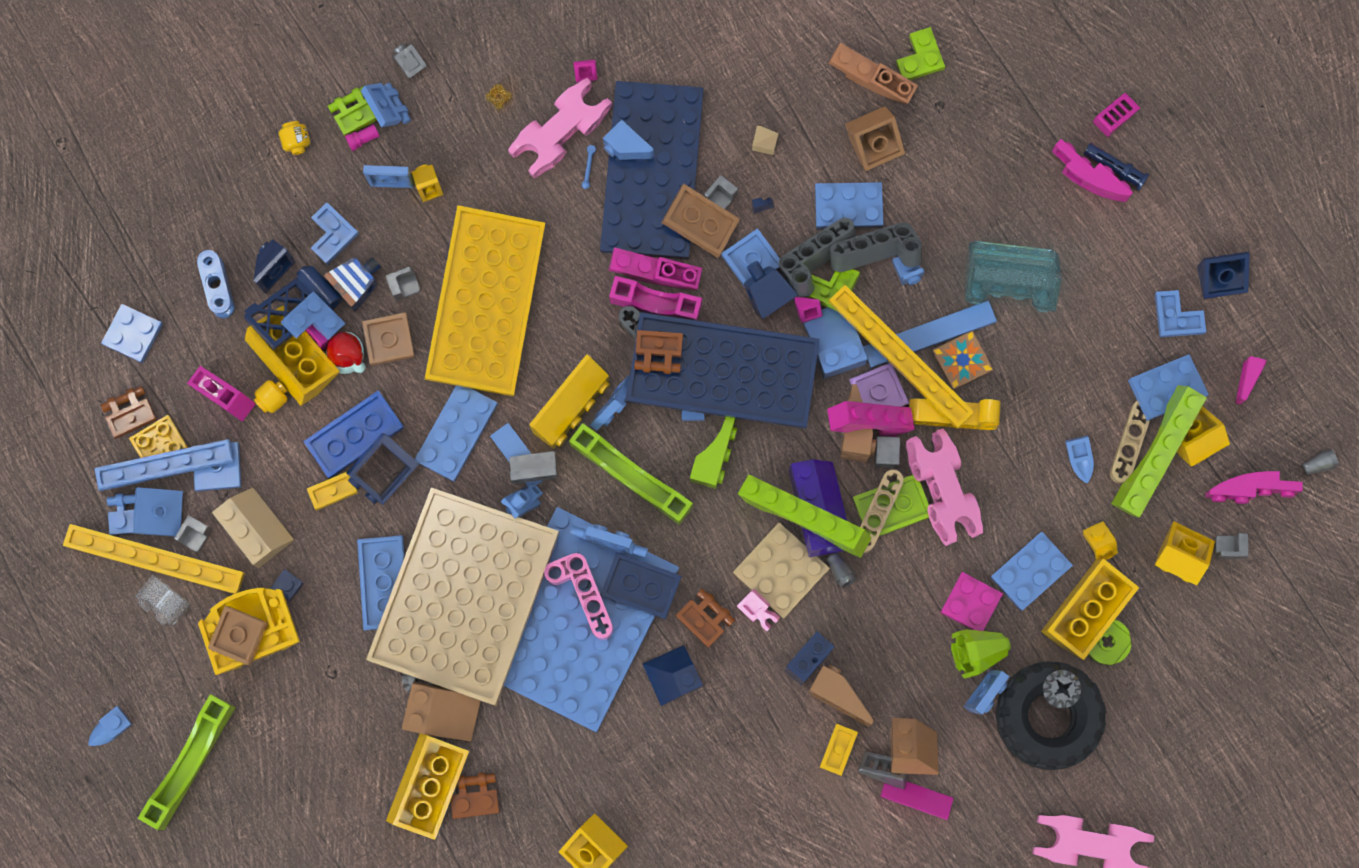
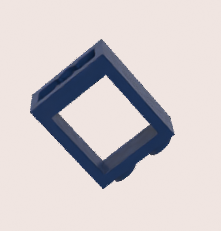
M381 433L346 474L350 477L348 482L356 489L362 487L367 492L364 496L373 504L379 502L383 505L419 463L388 435ZM383 445L406 466L379 495L356 473L376 450Z
M817 631L790 661L784 671L802 686L832 652L835 646Z

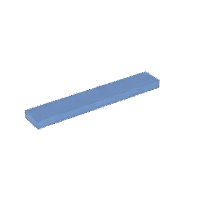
M989 301L896 335L915 353L970 331L994 324L997 320ZM871 344L863 346L870 369L889 362Z
M229 439L97 467L95 468L98 490L104 491L233 463L234 458L231 442Z

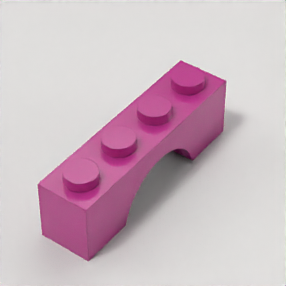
M618 276L614 278L609 295L610 303L622 307L632 306L638 311L649 314L696 321L699 319L702 308V298L681 292L671 294L656 291L641 285L637 281Z
M845 401L827 409L830 430L835 432L848 433L862 429H878L879 436L897 437L915 430L912 411L909 407Z

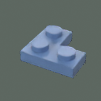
M327 202L311 217L326 232L311 249L327 265L359 235L358 231Z
M1179 290L1155 293L1159 338L1202 335L1206 333L1204 310L1181 312Z
M314 292L280 322L296 339L313 325L329 340L345 325V322Z
M629 375L615 388L609 401L596 413L590 424L596 431L602 425L607 426L614 418L613 414L615 412L620 413L627 404L625 401Z

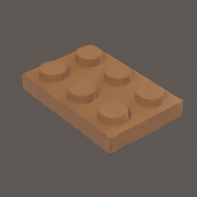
M683 184L661 223L718 258L740 219Z

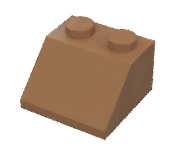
M885 106L845 124L850 142L865 171L905 154L895 116Z
M892 718L890 731L891 773L938 775L937 732L917 719Z

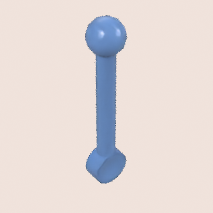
M594 145L587 147L585 179L581 184L583 189L590 187L589 176L592 157L596 152Z

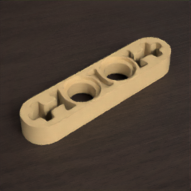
M1138 400L1130 409L1110 469L1111 479L1120 484L1124 483L1133 473L1150 420H1146L1144 414L1140 420L1132 419H1136L1140 410L1136 409L1140 407ZM1131 425L1139 426L1141 429L1140 436H1132L1129 433V427ZM1124 446L1132 447L1134 450L1133 457H1125L1122 454V448ZM1123 462L1131 463V465L1126 464L1123 472L1127 475L1119 478V473L1115 472V470H1119Z
M889 470L883 476L860 526L869 532L876 533V536L870 535L872 539L869 543L871 545L867 546L864 553H868L873 549L902 487L903 476L897 470ZM893 475L897 476L896 481L899 482V484H894L891 492H895L894 495L889 491L881 490L882 487L887 489L889 485L887 477L891 478ZM880 495H886L890 499V504L887 507H880L878 505L877 498ZM875 515L879 517L881 523L877 528H872L868 525L867 520L870 516Z

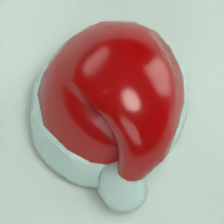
M346 331L338 332L331 337L327 345L326 356L338 368L339 373L364 372L366 366L363 363L364 348L361 340L353 333Z

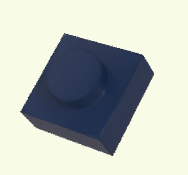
M284 569L271 588L273 590H282L285 598L291 602L304 583Z

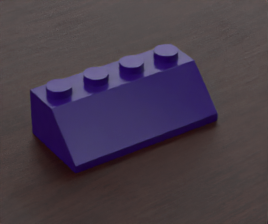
M813 459L792 463L789 469V476L794 496L847 521L833 462ZM802 527L809 558L845 551Z

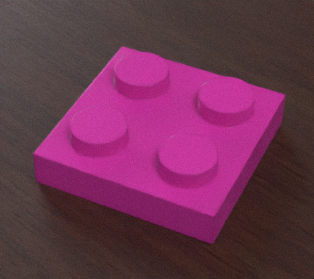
M961 572L940 613L971 630L984 631L1003 593Z

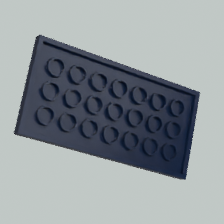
M616 81L611 130L623 120L654 149V157L652 159L620 160L615 155L613 157L609 155L600 253H612L614 248H619L650 257L689 259L690 240L661 222L683 184L695 190L704 87Z
M640 312L637 330L683 333L681 358L672 357V363L681 364L680 373L671 372V374H664V371H650V373H646L643 370L634 369L635 360L644 361V355L635 353V340L626 402L807 429L820 339ZM652 355L651 362H665V356Z

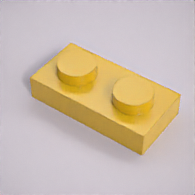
M346 472L307 488L316 511L358 493V490L348 482L350 477Z
M836 724L819 768L842 776L858 732Z

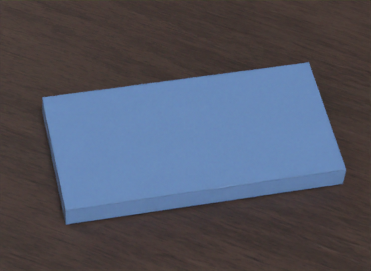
M403 535L357 539L364 631L378 629L405 558Z

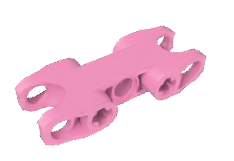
M588 78L569 87L558 97L554 105L560 111L546 124L541 126L536 120L531 122L520 132L517 139L508 149L509 154L513 158L527 150L535 151L538 154V159L528 170L533 179L552 169L564 158L567 151L561 145L578 130L585 136L589 135L601 124L604 117L613 107L612 102L608 98L595 106H589L583 102V97L592 87V82Z
M939 429L932 433L934 453L927 451L917 436L906 441L909 466L914 478L917 481L926 480L934 503L930 504L927 509L932 527L943 544L948 546L957 542L955 521L963 524L968 535L972 538L983 533L980 508L975 496L972 493L963 494L955 471L961 468V459L957 448L944 429Z
M1065 815L1037 816V823L1048 825L1055 830L1056 841L1049 848L1033 847L1032 854L1055 863L1077 866L1078 855L1104 859L1103 868H1150L1136 864L1130 856V850L1139 841L1154 843V835L1141 832L1133 827L1109 824L1108 835L1082 831V818Z

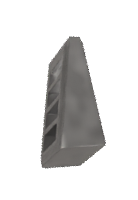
M868 751L864 752L858 770L859 773L900 789H905L909 774L901 773L897 775V773L887 772L888 768H891V757ZM870 760L874 762L872 768L868 767ZM879 764L883 765L882 770H878Z

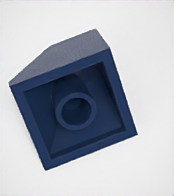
M273 239L269 243H264L259 249L260 253L257 255L253 280L265 294L296 262L289 251Z
M684 645L642 664L661 706L703 688L700 677Z

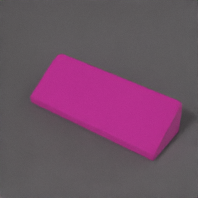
M910 782L906 783L905 789L884 783L880 797L944 820H948L954 799Z

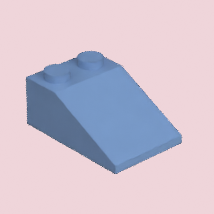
M828 307L821 309L822 317L803 323L808 337L820 339L817 363L823 379L866 365L868 359L856 329L838 311Z

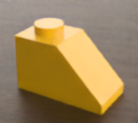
M421 165L411 172L423 202L444 195L433 165Z

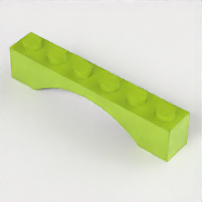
M1178 385L1167 403L1162 424L1151 447L1138 467L1121 485L1111 503L1112 505L1131 516L1140 518L1207 397L1189 386Z
M726 417L722 429L715 440L696 456L690 475V482L714 489L717 488L718 483L722 484L725 475L722 466L724 462L729 461L731 449H728L730 440L734 441L737 428L734 427L737 418Z
M582 423L569 440L571 447L678 525L683 522L692 510L693 503L637 466Z
M751 475L747 476L738 492V495L746 503L764 512L798 524L859 558L862 557L872 539L865 529Z
M209 695L197 716L192 732L179 757L165 779L147 801L138 817L139 820L157 830H165L235 710V706L215 695Z

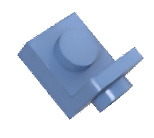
M899 257L892 259L902 285L907 283L913 285L921 281L924 275L923 268H920L919 265L907 267L901 262Z

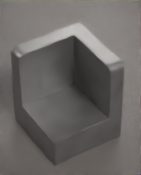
M720 175L704 194V197L726 209L737 197L738 188Z
M412 267L386 275L392 295L396 301L421 291Z
M877 437L875 467L898 468L900 438Z
M188 515L174 539L199 552L213 529Z
M1239 533L1235 536L1215 537V559H1245L1248 557V534Z

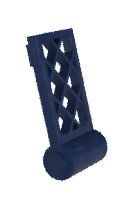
M303 266L297 272L298 277L261 304L257 305L254 303L245 309L244 319L273 350L293 337L283 325L269 324L270 315L284 316V319L290 313L287 311V302L300 304L304 300V296L307 298L314 292L334 310L343 299L313 266ZM296 287L302 293L301 299L288 297V292ZM275 301L285 302L284 311L271 310V304ZM256 314H267V324L257 323L252 317ZM269 329L282 330V337L274 341L268 335Z

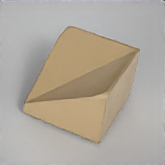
M757 125L752 151L774 155L779 133Z

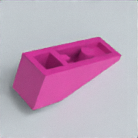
M199 366L187 383L242 422L255 406V403L247 396L202 366Z

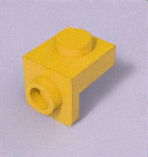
M1103 521L1083 530V536L1093 549L1096 560L1102 558L1108 560L1118 553L1116 539Z

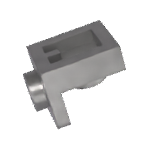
M402 43L393 50L395 54L391 57L398 63L407 78H411L427 66L412 44L405 45V43Z

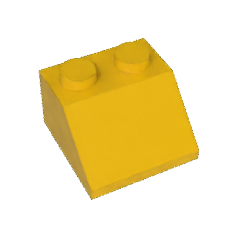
M1202 406L1177 450L1178 455L1192 467L1230 445L1224 424Z
M1173 521L1158 552L1155 566L1180 577L1185 582L1198 585L1210 565L1215 541Z
M594 813L574 833L559 853L574 868H609L628 846Z

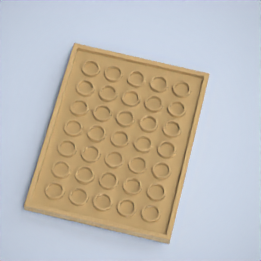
M431 488L366 660L497 706L544 578L545 568L549 564L560 532L519 517L515 519L511 514Z

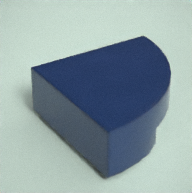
M769 197L764 201L762 198L752 200L754 214L775 207L772 198Z

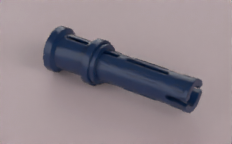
M1093 143L1088 145L1083 154L1097 163H1101L1103 166L1110 167L1114 173L1119 175L1120 180L1134 185L1138 191H1140L1150 175L1149 173L1144 174L1133 167L1132 163L1125 164L1093 145Z

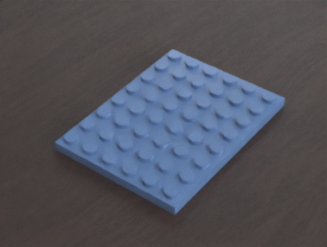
M559 507L556 508L547 527L560 532L549 563L574 553L583 555L588 563L600 596L617 552L675 574L679 570L678 566L647 552L646 557L633 553L628 554L589 542L582 537L571 535L573 525L587 529L588 526L594 527V525ZM579 559L571 563V569L577 571L583 567V562ZM553 568L549 576L552 579H558L562 571L559 568ZM544 575L504 686L597 733L655 616L601 596L613 625V634L607 640H599L591 630L572 580L560 585H552ZM587 580L582 581L579 589L587 592L591 589L592 583ZM594 601L588 605L590 613H597L600 610L598 602ZM600 617L591 619L592 622L594 620L598 622L599 629L596 631L605 634L609 626H604Z

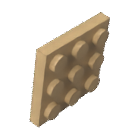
M778 523L733 571V574L751 591L755 589L770 603L769 607L784 620L830 568L817 556L809 558L806 546L781 523Z

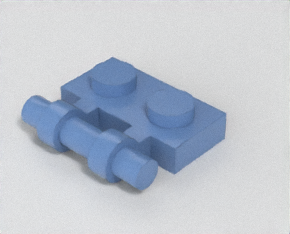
M382 83L365 85L362 88L361 92L381 127L397 125L400 121L403 124L411 121L407 107L401 103L400 95L397 89H393L391 83H387L384 86Z
M124 493L116 494L114 497H107L108 506H117L116 512H108L109 535L133 534L134 510H126V504L135 503V494L124 495Z

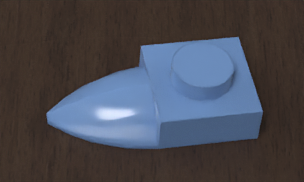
M1086 435L1066 440L1065 444L1069 462L1074 472L1082 481L1088 483L1094 467L1089 437Z
M116 706L99 720L89 738V746L109 743L133 725L119 706Z

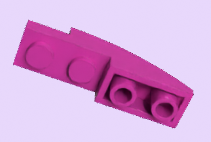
M1060 139L1055 144L1052 152L1066 164L1062 173L1070 180L1104 198L1127 202L1133 192L1130 186L1125 181H1120L1115 177L1110 167L1099 163L1093 168L1091 162L1087 158L1078 155L1075 152L1074 146L1069 142H1064Z
M614 248L608 271L627 275L630 279L647 283L697 290L702 268L662 257L657 259Z
M1280 471L1254 472L1240 475L1218 484L1205 493V498H1212L1213 502H1226V499H1233L1238 504L1249 503V501L1256 497V492H1258L1259 496H1272V493H1280L1281 497L1292 498L1295 497V494L1297 495L1302 492L1303 482L1281 481Z

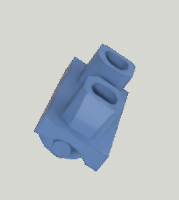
M532 484L504 497L501 503L506 505V512L516 519L537 508L541 504L538 498L543 493L536 484Z

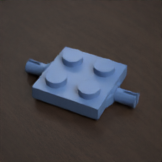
M594 524V527L588 526L587 529L574 525L572 527L571 535L582 537L589 542L628 554L633 553L643 557L647 555L648 548L635 545L633 540L629 538L630 535L616 531V534L607 531L608 528Z

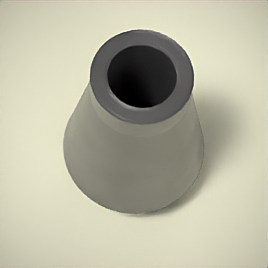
M1324 449L1302 463L1307 476L1334 470V467L1339 465L1332 449Z
M835 553L827 559L835 582L841 588L848 587L857 580L856 572L839 553Z

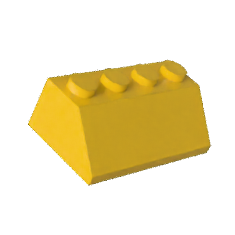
M284 305L280 306L276 310L284 311ZM267 315L257 321V323L267 324ZM270 315L269 324L282 325L280 322L284 316ZM252 326L247 328L245 341L300 406L320 394L340 372L306 331L297 339L293 336L273 350ZM269 329L268 335L276 341L282 337V330Z
M586 354L529 424L532 433L552 449H555L557 445L559 447L563 445L568 438L566 435L571 428L575 429L582 421L581 415L585 410L589 412L595 405L596 401L594 399L598 394H604L610 386V383H608L610 381L609 375L589 355Z
M1097 559L1041 632L1061 648L1084 660L1139 587L1105 559Z
M419 734L386 821L392 825L435 840L469 751L431 736Z

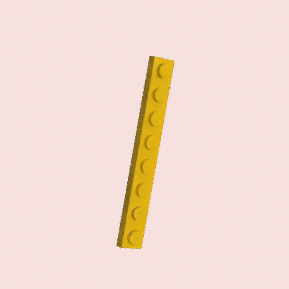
M846 285L829 299V303L957 429L974 413Z
M72 524L69 525L63 546L232 594L239 593L245 575L241 571Z

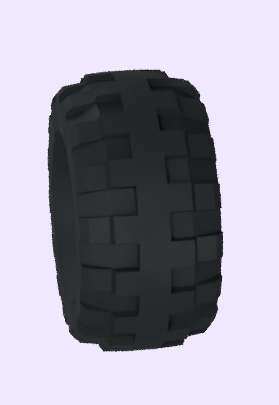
M1046 661L1029 665L1018 671L1008 680L1005 690L998 697L996 721L1000 738L1013 756L1031 767L1042 770H1059L1080 763L1094 752L1105 731L1106 707L1099 688L1086 673L1070 664ZM1058 670L1070 671L1078 677L1082 687L1080 698L1074 705L1069 707L1071 713L1070 726L1059 737H1042L1032 729L1029 723V707L1037 697L1044 695L1043 684L1049 674ZM1057 681L1059 689L1054 694L1064 693L1067 695L1066 689L1071 684L1062 685Z

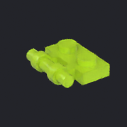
M357 87L351 90L352 93L342 98L338 97L334 99L335 102L328 105L331 113L337 110L341 111V113L334 116V119L344 136L357 132L377 121L366 99L364 100L361 92L363 87L359 89ZM356 100L358 101V104L348 109L346 108V105Z

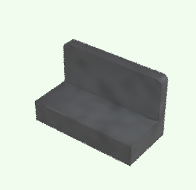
M553 451L509 458L512 484L558 479L555 453Z

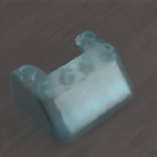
M973 241L969 243L964 283L965 301H969L972 304H981L987 300L988 294L994 297L1010 296L1018 300L1032 299V305L1040 312L1056 311L1062 280L1058 253L1049 249Z

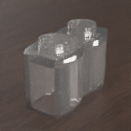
M152 575L135 595L139 600L137 604L147 612L151 609L157 614L154 618L164 626L167 623L174 626L191 605L155 575Z

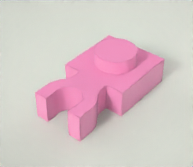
M755 589L737 605L753 622L758 618L761 626L766 631L772 626L767 622L768 618L772 619L775 623L780 618L775 612L767 609L770 603Z

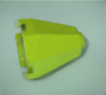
M966 629L953 633L951 638H956L955 643L951 644V651L958 671L963 670L965 672L962 675L964 679L981 674L1007 657L1008 651L1011 649L1009 639L998 632Z

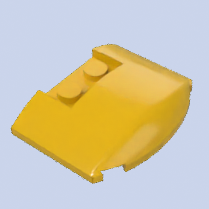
M255 588L233 594L213 606L206 619H201L198 623L215 675L223 674L246 665L208 649L225 605L268 622L253 661L280 650H285L300 642L284 593L280 589Z

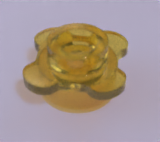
M495 84L486 93L485 98L487 101H491L496 109H502L503 104L511 100L512 95L510 92H506L501 84Z

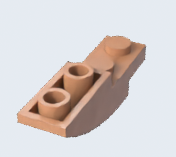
M842 43L838 44L828 64L846 74L845 77L886 98L906 105L918 86L882 63L877 65Z

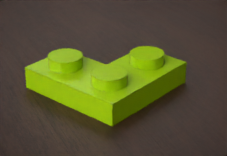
M931 27L910 33L909 38L915 54L896 60L900 75L913 80L944 70L945 65Z
M854 269L844 272L835 271L830 282L811 275L815 290L811 295L804 298L819 299L821 305L837 311L829 303V299L844 285L852 291L860 276V272Z

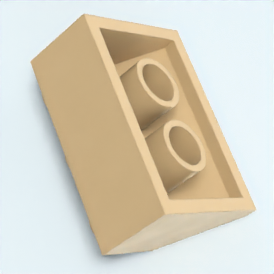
M254 488L229 498L212 512L252 565L258 569L294 541L293 537Z

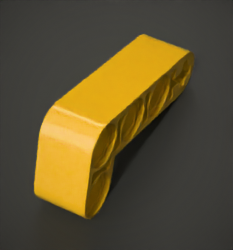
M927 399L909 400V408H911L915 425L956 428ZM984 399L980 400L979 403L965 402L974 413L959 428L997 429L1000 423V401Z

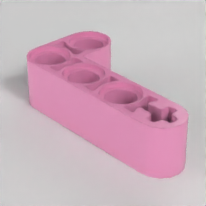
M574 553L549 563L544 571L548 582L552 585H560L572 580L593 634L599 640L610 638L613 634V625L585 557ZM579 559L583 562V567L577 571L571 569L572 561ZM553 568H559L562 571L558 579H552L549 576ZM585 580L592 583L591 589L587 592L579 589L580 583ZM594 601L598 602L600 610L597 613H590L588 605ZM600 617L603 625L609 626L606 629V633L597 632L596 630L599 629L597 620L592 622L591 619Z

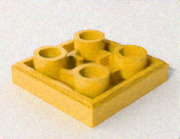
M169 415L129 438L140 458L188 448Z

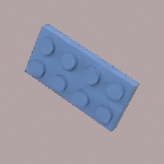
M456 386L415 460L420 465L455 483L498 403L471 388Z

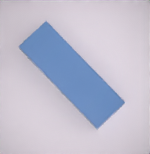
M509 423L490 436L509 463L510 457L531 454ZM542 480V481H535V482H527V483H525V484H526L528 487H529L530 485H532V484H536V485L538 486V485H539L540 483H542L544 480Z

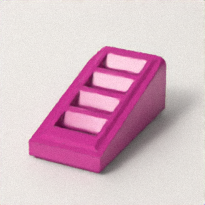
M1124 93L1097 115L1093 123L1109 137L1140 110V107ZM1125 101L1132 110L1129 111L1121 102ZM1119 106L1126 115L1123 116L1116 107ZM1112 111L1120 120L1117 121L1110 112ZM1106 116L1114 123L1113 125L1105 119Z
M1250 356L1243 362L1236 404L1241 405L1248 399L1267 360Z

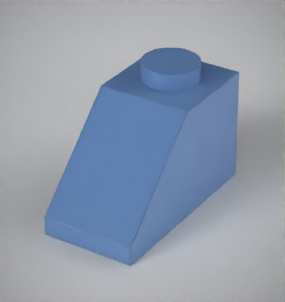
M623 120L603 137L604 149L612 157L615 155L620 160L652 159L654 157V149Z

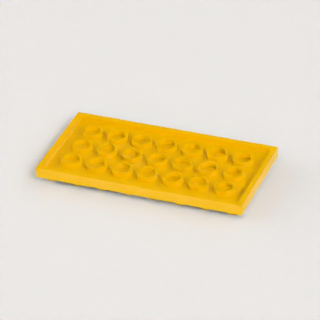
M457 205L424 380L514 396L545 228L544 222Z

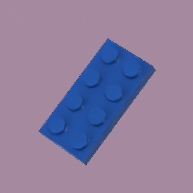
M378 390L303 442L326 476L331 479L356 462L381 433H385L391 438L403 430L404 426Z

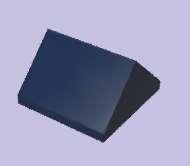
M1242 252L1203 258L1197 266L1203 298L1248 293L1250 253Z

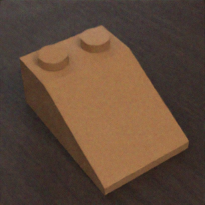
M852 384L848 401L863 403L857 384ZM872 429L844 432L840 459L867 463L868 458L873 457L876 447V440L872 439Z
M830 664L828 667L823 665L808 694L863 725L870 727L874 720L846 679L840 675L841 670Z
M413 681L402 730L471 742L480 700L440 686Z

